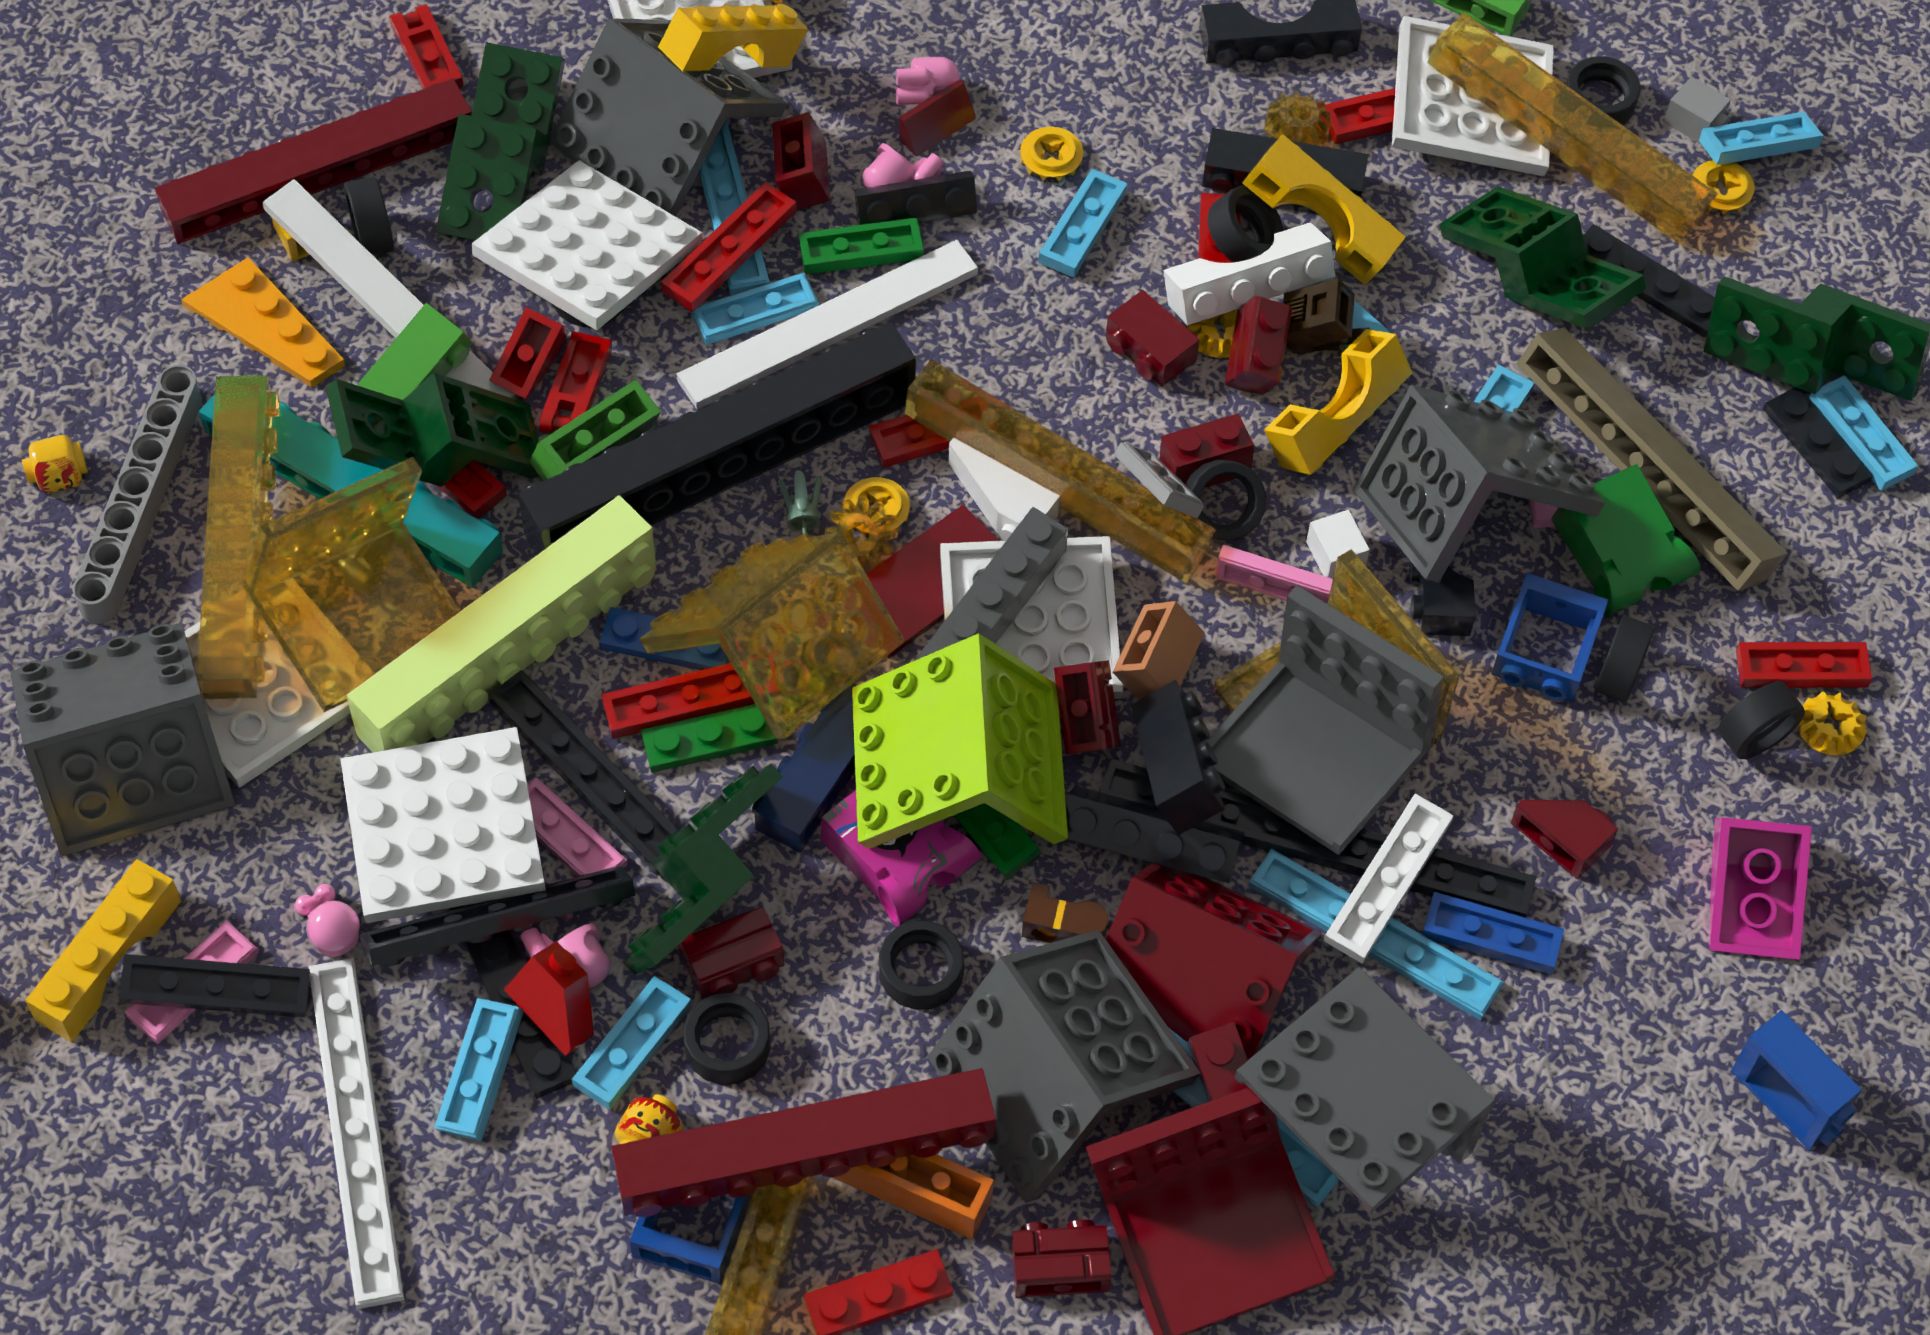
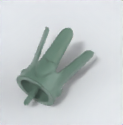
M800 470L796 471L794 475L795 504L789 496L784 481L778 480L788 509L786 520L788 521L787 526L793 531L802 530L803 535H806L807 530L816 529L820 526L821 513L817 508L822 476L816 478L813 496L809 502L804 473Z

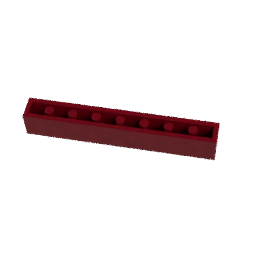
M452 78L441 83L432 84L425 89L406 96L394 98L376 107L358 111L335 122L320 125L316 129L297 136L282 139L275 144L256 151L244 153L242 156L226 162L208 166L204 170L185 177L170 180L166 184L157 186L154 189L160 210L178 245L266 212L263 207V201L293 179L312 195L453 143L459 114L471 116L472 112L455 80Z
M980 1068L611 1146L624 1216L634 1214L637 1217H649L658 1214L665 1207L682 1204L684 1207H696L705 1204L712 1197L729 1194L731 1197H743L755 1192L759 1187L775 1184L777 1187H790L800 1183L803 1178L822 1174L824 1177H837L847 1173L850 1168L868 1164L874 1168L884 1167L893 1163L896 1158L915 1154L916 1157L925 1158L938 1154L942 1151V1148L961 1145L964 1148L977 1147L986 1143L989 1138L995 1137L996 1117L984 1070Z

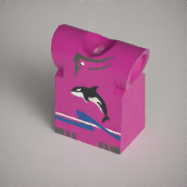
M856 790L822 816L820 841L878 897L895 927L903 925L926 905L928 885H938L939 889L955 882L981 859V853L976 845L960 832L944 826L942 820L871 849L866 848L858 843Z

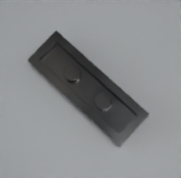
M971 170L854 190L858 225L917 218L918 223L978 213L975 179Z
M1795 387L1765 402L1763 410L1837 499L1871 481L1873 474L1800 388Z

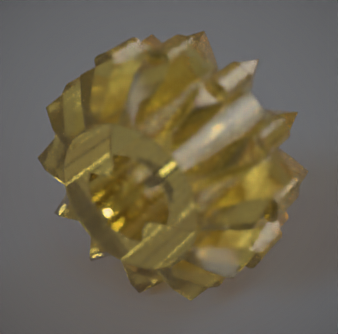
M1297 90L1293 93L1292 97L1281 93L1277 102H1271L1267 109L1264 123L1265 135L1278 139L1283 134L1290 141L1318 146L1325 145L1331 127V113L1326 112L1325 101L1314 102L1313 93L1306 97L1300 96Z
M865 496L858 498L856 506L849 499L841 503L843 513L835 510L829 515L831 520L838 526L825 529L826 535L836 536L837 541L831 543L828 549L830 552L842 549L843 552L839 562L846 564L854 558L856 569H863L867 560L873 566L879 565L881 563L880 553L890 555L894 550L885 539L890 540L898 537V531L886 530L885 525L895 520L894 515L888 514L881 518L879 515L883 510L884 504L878 501L869 509V501ZM863 523L862 530H869V538L860 542L858 540L861 536L855 537L854 528L861 526Z

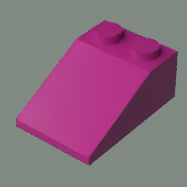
M1724 817L1715 818L1711 871L1710 951L1800 960L1812 826Z

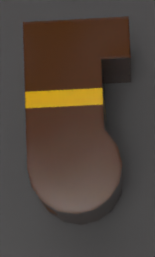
M1032 882L1023 919L1022 937L1052 943L1099 930L1103 937L1106 938L1108 915L1100 904L1094 901H1082L1076 904L1050 898V886Z

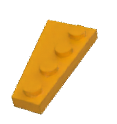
M249 257L181 299L183 307L193 313L196 312L216 328L234 336L243 345L264 355L273 364L311 388L345 367L344 359Z

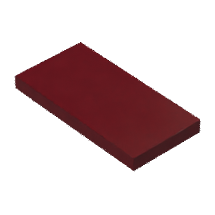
M961 505L834 596V603L889 659L944 619L940 543L999 540L964 505Z

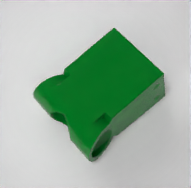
M1637 464L1594 483L1595 487L1593 490L1605 502L1597 517L1560 507L1557 508L1551 517L1552 522L1590 582H1593L1595 595L1608 599L1603 614L1606 617L1638 603L1646 588L1650 591L1668 589L1698 575L1700 572V564L1695 553L1684 541L1674 536V528Z

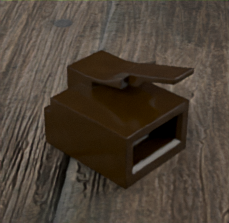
M1339 278L1284 293L1283 303L1292 308L1287 343L1289 344V349L1294 354L1338 350L1339 345L1352 344L1366 329H1370L1369 327L1352 329L1355 294Z

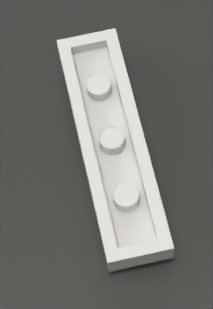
M1414 794L1325 934L1324 942L1363 964L1448 829L1454 815Z

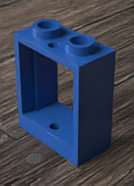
M1526 573L1491 675L1499 677L1509 686H1526L1541 691L1545 697L1551 700L1561 701L1565 699L1573 702L1608 599ZM1525 610L1586 630L1572 674L1510 653Z
M1782 1010L1749 1036L1731 1070L1809 1151L1820 1141L1826 1147L1832 1144L1845 1131L1846 1127L1844 1124L1857 1112L1853 1104L1862 1089Z
M754 1192L747 1196L736 1197L717 1249L656 1231L655 1227L661 1214L659 1212L649 1217H638L629 1241L632 1257L721 1284Z

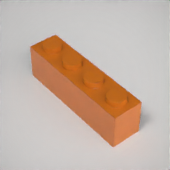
M915 1154L900 1157L884 1167L874 1168L868 1164L850 1168L843 1175L832 1177L971 1240L974 1239L993 1197L994 1179L937 1154L925 1158L916 1157Z

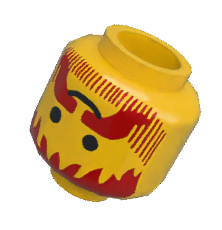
M58 435L32 442L28 449L30 458L22 459L28 484L37 482L39 489L46 494L76 487L82 482V474L88 473L80 442H73L67 435Z
M655 1094L652 1098L638 1097L633 1099L617 1124L614 1134L618 1143L622 1144L683 1131L684 1126L680 1117L676 1114L677 1106L668 1098Z

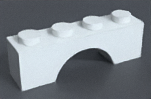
M1311 222L1274 234L1272 246L1263 254L1249 260L1234 263H1217L1199 258L1163 270L1168 306L1186 325L1239 309L1255 296L1269 299L1285 292L1335 277L1331 241Z

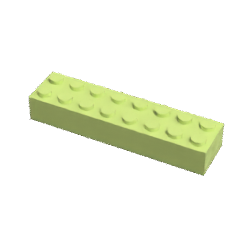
M618 495L348 693L346 696L358 738L372 752H379L424 744L432 737L438 739L445 736L453 728L455 720L467 711L474 713L480 710L488 701L489 693L534 661L540 663L547 660L555 651L558 643L568 636L571 638L579 636L587 628L590 619L601 611L608 613L610 607L616 608L625 593L633 587L637 589L642 588L652 580L657 570L653 527Z

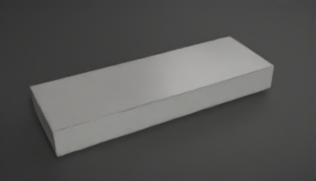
M1126 442L1119 444L1114 455L1164 506L1198 518L1204 507L1203 502L1155 454Z

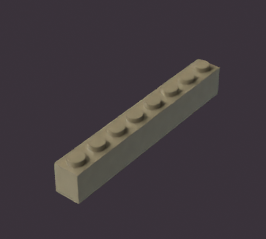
M1566 328L1538 333L1516 363L1528 377L1620 471L1635 464L1639 466L1669 521L1737 591L1766 581L1788 553Z

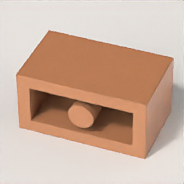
M1176 601L1146 604L1138 616L1112 673L1138 700L1174 680L1181 686L1205 633Z

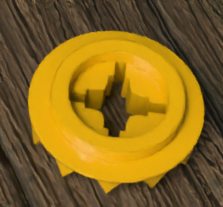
M1059 127L1039 128L1028 134L1023 140L1020 149L1021 163L1026 165L1029 175L1036 173L1040 175L1042 181L1047 177H1055L1060 182L1062 177L1067 174L1074 176L1077 167L1082 165L1083 147L1080 140L1068 130ZM1045 150L1050 153L1056 150L1059 151L1058 160L1053 157L1047 160L1044 159Z
M1711 160L1696 168L1692 175L1690 190L1695 194L1696 203L1702 202L1706 205L1707 212L1714 208L1720 210L1724 216L1729 210H1735L1739 213L1746 204H1750L1754 194V182L1751 175L1742 166L1734 162L1717 165L1714 160ZM1719 177H1721L1724 187L1728 188L1726 195H1722L1720 190L1715 188Z
M1237 309L1187 326L1200 339L1199 352L1214 358H1228L1230 356ZM1217 318H1220V322H1223V326L1226 328L1223 338H1220L1216 327H1214Z
M882 477L866 478L851 486L845 494L843 514H845L849 528L855 527L862 536L867 533L876 534L881 539L884 533L891 531L897 533L899 527L908 520L910 510L909 497L898 483ZM868 500L876 505L884 503L885 516L879 515L877 512L869 514Z
M1822 691L1814 698H1807L1803 704L1805 715L1797 728L1802 739L1811 748L1826 755L1839 756L1851 753L1861 745L1867 733L1865 725L1866 715L1861 714L1858 710L1857 701L1850 703L1843 699L1841 692L1833 696L1827 695ZM1828 712L1832 714L1834 720H1842L1838 732L1832 724H1824Z

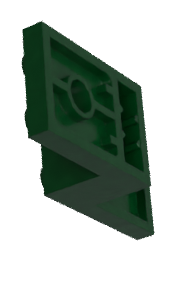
M486 42L471 116L459 114L436 233L476 241L526 202L531 174L542 176L566 59ZM517 79H523L528 85L526 96L518 101L512 100L508 94L510 84ZM483 190L490 191L494 199L492 207L486 212H478L474 206L475 196Z
M1496 186L1439 224L1444 239L1495 257L1504 295L1507 299L1585 329L1599 324L1604 317L1619 307L1628 304L1632 298L1647 289L1644 275L1587 254L1577 213Z
M1724 277L1717 285L1703 352L1816 394L1837 373L1912 401L1918 394L1930 348V323L1821 283L1799 304ZM1743 321L1754 323L1759 331V336L1748 333L1744 328ZM1876 342L1888 344L1893 351V356L1888 357L1881 354L1877 349Z
M435 372L403 400L339 379H335L326 387L343 458L439 487L446 484L473 460L529 478L540 477L529 463L539 439L528 403Z
M772 764L759 771L752 766L743 774L740 773L721 790L726 796L725 798L721 794L711 803L710 801L689 818L694 824L693 826L688 823L681 830H676L657 847L662 854L652 864L680 895L683 901L680 899L660 916L665 922L663 925L658 923L651 930L646 929L628 945L632 953L622 962L635 975L657 965L754 877L719 834L783 777Z

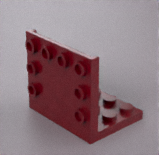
M1152 863L1131 878L1107 934L1106 941L1165 1024L1173 1032L1188 1043L1192 1036L1234 1022L1249 1060L1260 1048L1294 969L1315 950L1323 932L1209 878Z
M1249 1087L1086 1147L1153 1335H1188L1335 1280V1274L1283 1146L1277 1117Z

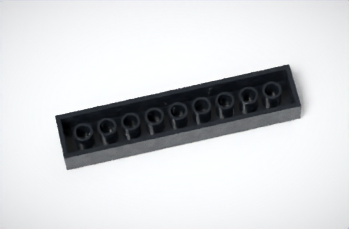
M892 322L879 328H870L861 336L842 345H833L824 353L807 361L796 362L787 370L770 378H761L750 387L733 395H724L713 404L696 412H687L670 424L659 429H650L639 438L622 446L608 448L600 456L582 464L571 465L563 473L550 479L534 482L518 493L525 538L537 556L618 495L649 525L656 524L915 403L916 357Z

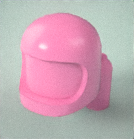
M917 57L912 60L911 68L896 69V83L900 85V88L896 89L897 105L921 104L952 83L960 80L958 67L952 60L945 57Z
M882 143L877 149L878 157L863 171L862 181L864 188L939 176L943 171L944 162L940 157L932 153L928 158H922L912 165L901 154L887 144Z
M321 884L317 887L313 896H300L295 902L294 910L298 915L308 917L306 931L313 947L325 956L338 957L349 952L357 944L360 921L356 912L344 902L334 901L335 890L331 885Z
M593 923L581 926L557 941L575 957L576 962L588 974L589 989L599 985L607 977L611 966L609 956L604 952L599 943L601 934ZM537 928L526 930L520 936L531 958L554 943L544 933L540 934Z

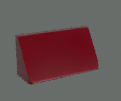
M961 79L957 80L900 116L899 140L915 156H919L976 119L964 82Z

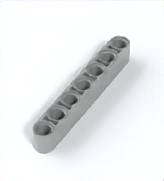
M185 365L170 366L159 376L74 582L72 591L81 616L89 623L103 624L113 619L117 614L201 407L202 396L195 373L190 367ZM102 597L99 600L91 601L94 598Z

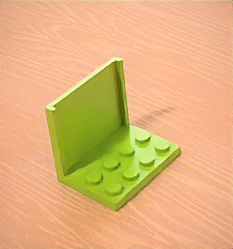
M978 633L852 688L859 844L871 849L983 803L1052 844L1068 839L1056 683Z

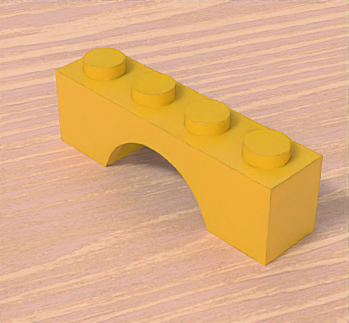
M752 4L750 6L724 5L723 7H706L699 5L697 7H678L658 48L682 72L710 70L722 56L738 46H741L762 68L789 67L808 28L797 18L796 11L784 4L768 6Z
M1283 134L1242 182L1271 208L1284 204H1298L1319 214L1326 221L1334 235L1336 243L1334 260L1364 285L1385 266L1406 237Z
M1366 329L1341 354L1342 374L1340 383L1334 397L1324 408L1315 410L1290 404L1264 429L1282 468L1309 475L1318 470L1323 465V462L1340 445L1344 444L1349 439V436L1365 420L1369 419L1375 410L1390 395L1394 394L1400 385L1413 373L1396 334Z
M138 859L134 861L25 1000L37 1023L70 1042L75 1040L101 1006L107 981L120 959L141 939L154 937L181 903V898L172 878Z

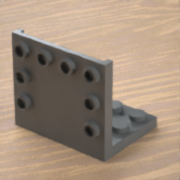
M608 18L549 142L573 161L577 162L580 160L676 217L726 118L733 117L742 120L743 117H754L763 120L764 117H781L788 103L724 56L710 70L682 72L658 48L671 20Z
M1412 384L1353 488L1355 493L1426 580L1438 583L1448 566L1452 563L1457 550L1468 531L1472 528L1476 517L1492 490L1595 517L1599 515L1605 504L1601 497L1593 490L1595 487L1594 483L1580 475L1573 468L1575 465L1574 461L1554 447V439L1535 426L1536 420L1529 413L1514 408L1512 412L1503 410L1488 400H1481L1480 403L1470 401L1467 397L1455 391H1449L1448 394Z
M1297 585L1286 599L1278 663L1213 733L1211 738L1207 740L1218 761L1213 767L1217 770L1221 779L1340 855L1430 750L1444 676Z
M182 622L174 625H157L146 633L132 637L118 636L110 639L104 645L90 649H72L61 657L44 662L39 660L30 661L20 666L19 669L10 671L22 745L60 856L235 806L204 705Z
M1099 930L1000 957L927 1056L940 1077L983 1068L996 1117L995 1137L989 1138L985 1144L1025 1203L1036 1199L1044 1193L1108 1112L1191 1085L1201 1074Z
M1360 967L1354 970L1236 1070L1235 1079L1240 1084L1245 1083L1364 1204L1363 1208L1369 1215L1439 1153L1451 1156L1458 1164H1461L1470 1156L1495 1101Z

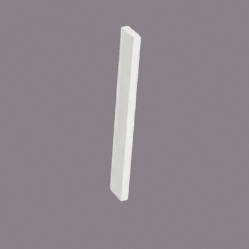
M295 179L263 201L264 210L395 338L398 337L424 306ZM471 351L459 367L452 368L446 375L447 377L515 399L514 393L489 381L493 372Z
M955 240L677 373V381L698 410L724 395H729L761 378L773 374L978 275V267L959 241Z
M354 958L308 966L310 969V981L356 1308L362 1309L403 1301L404 1293Z

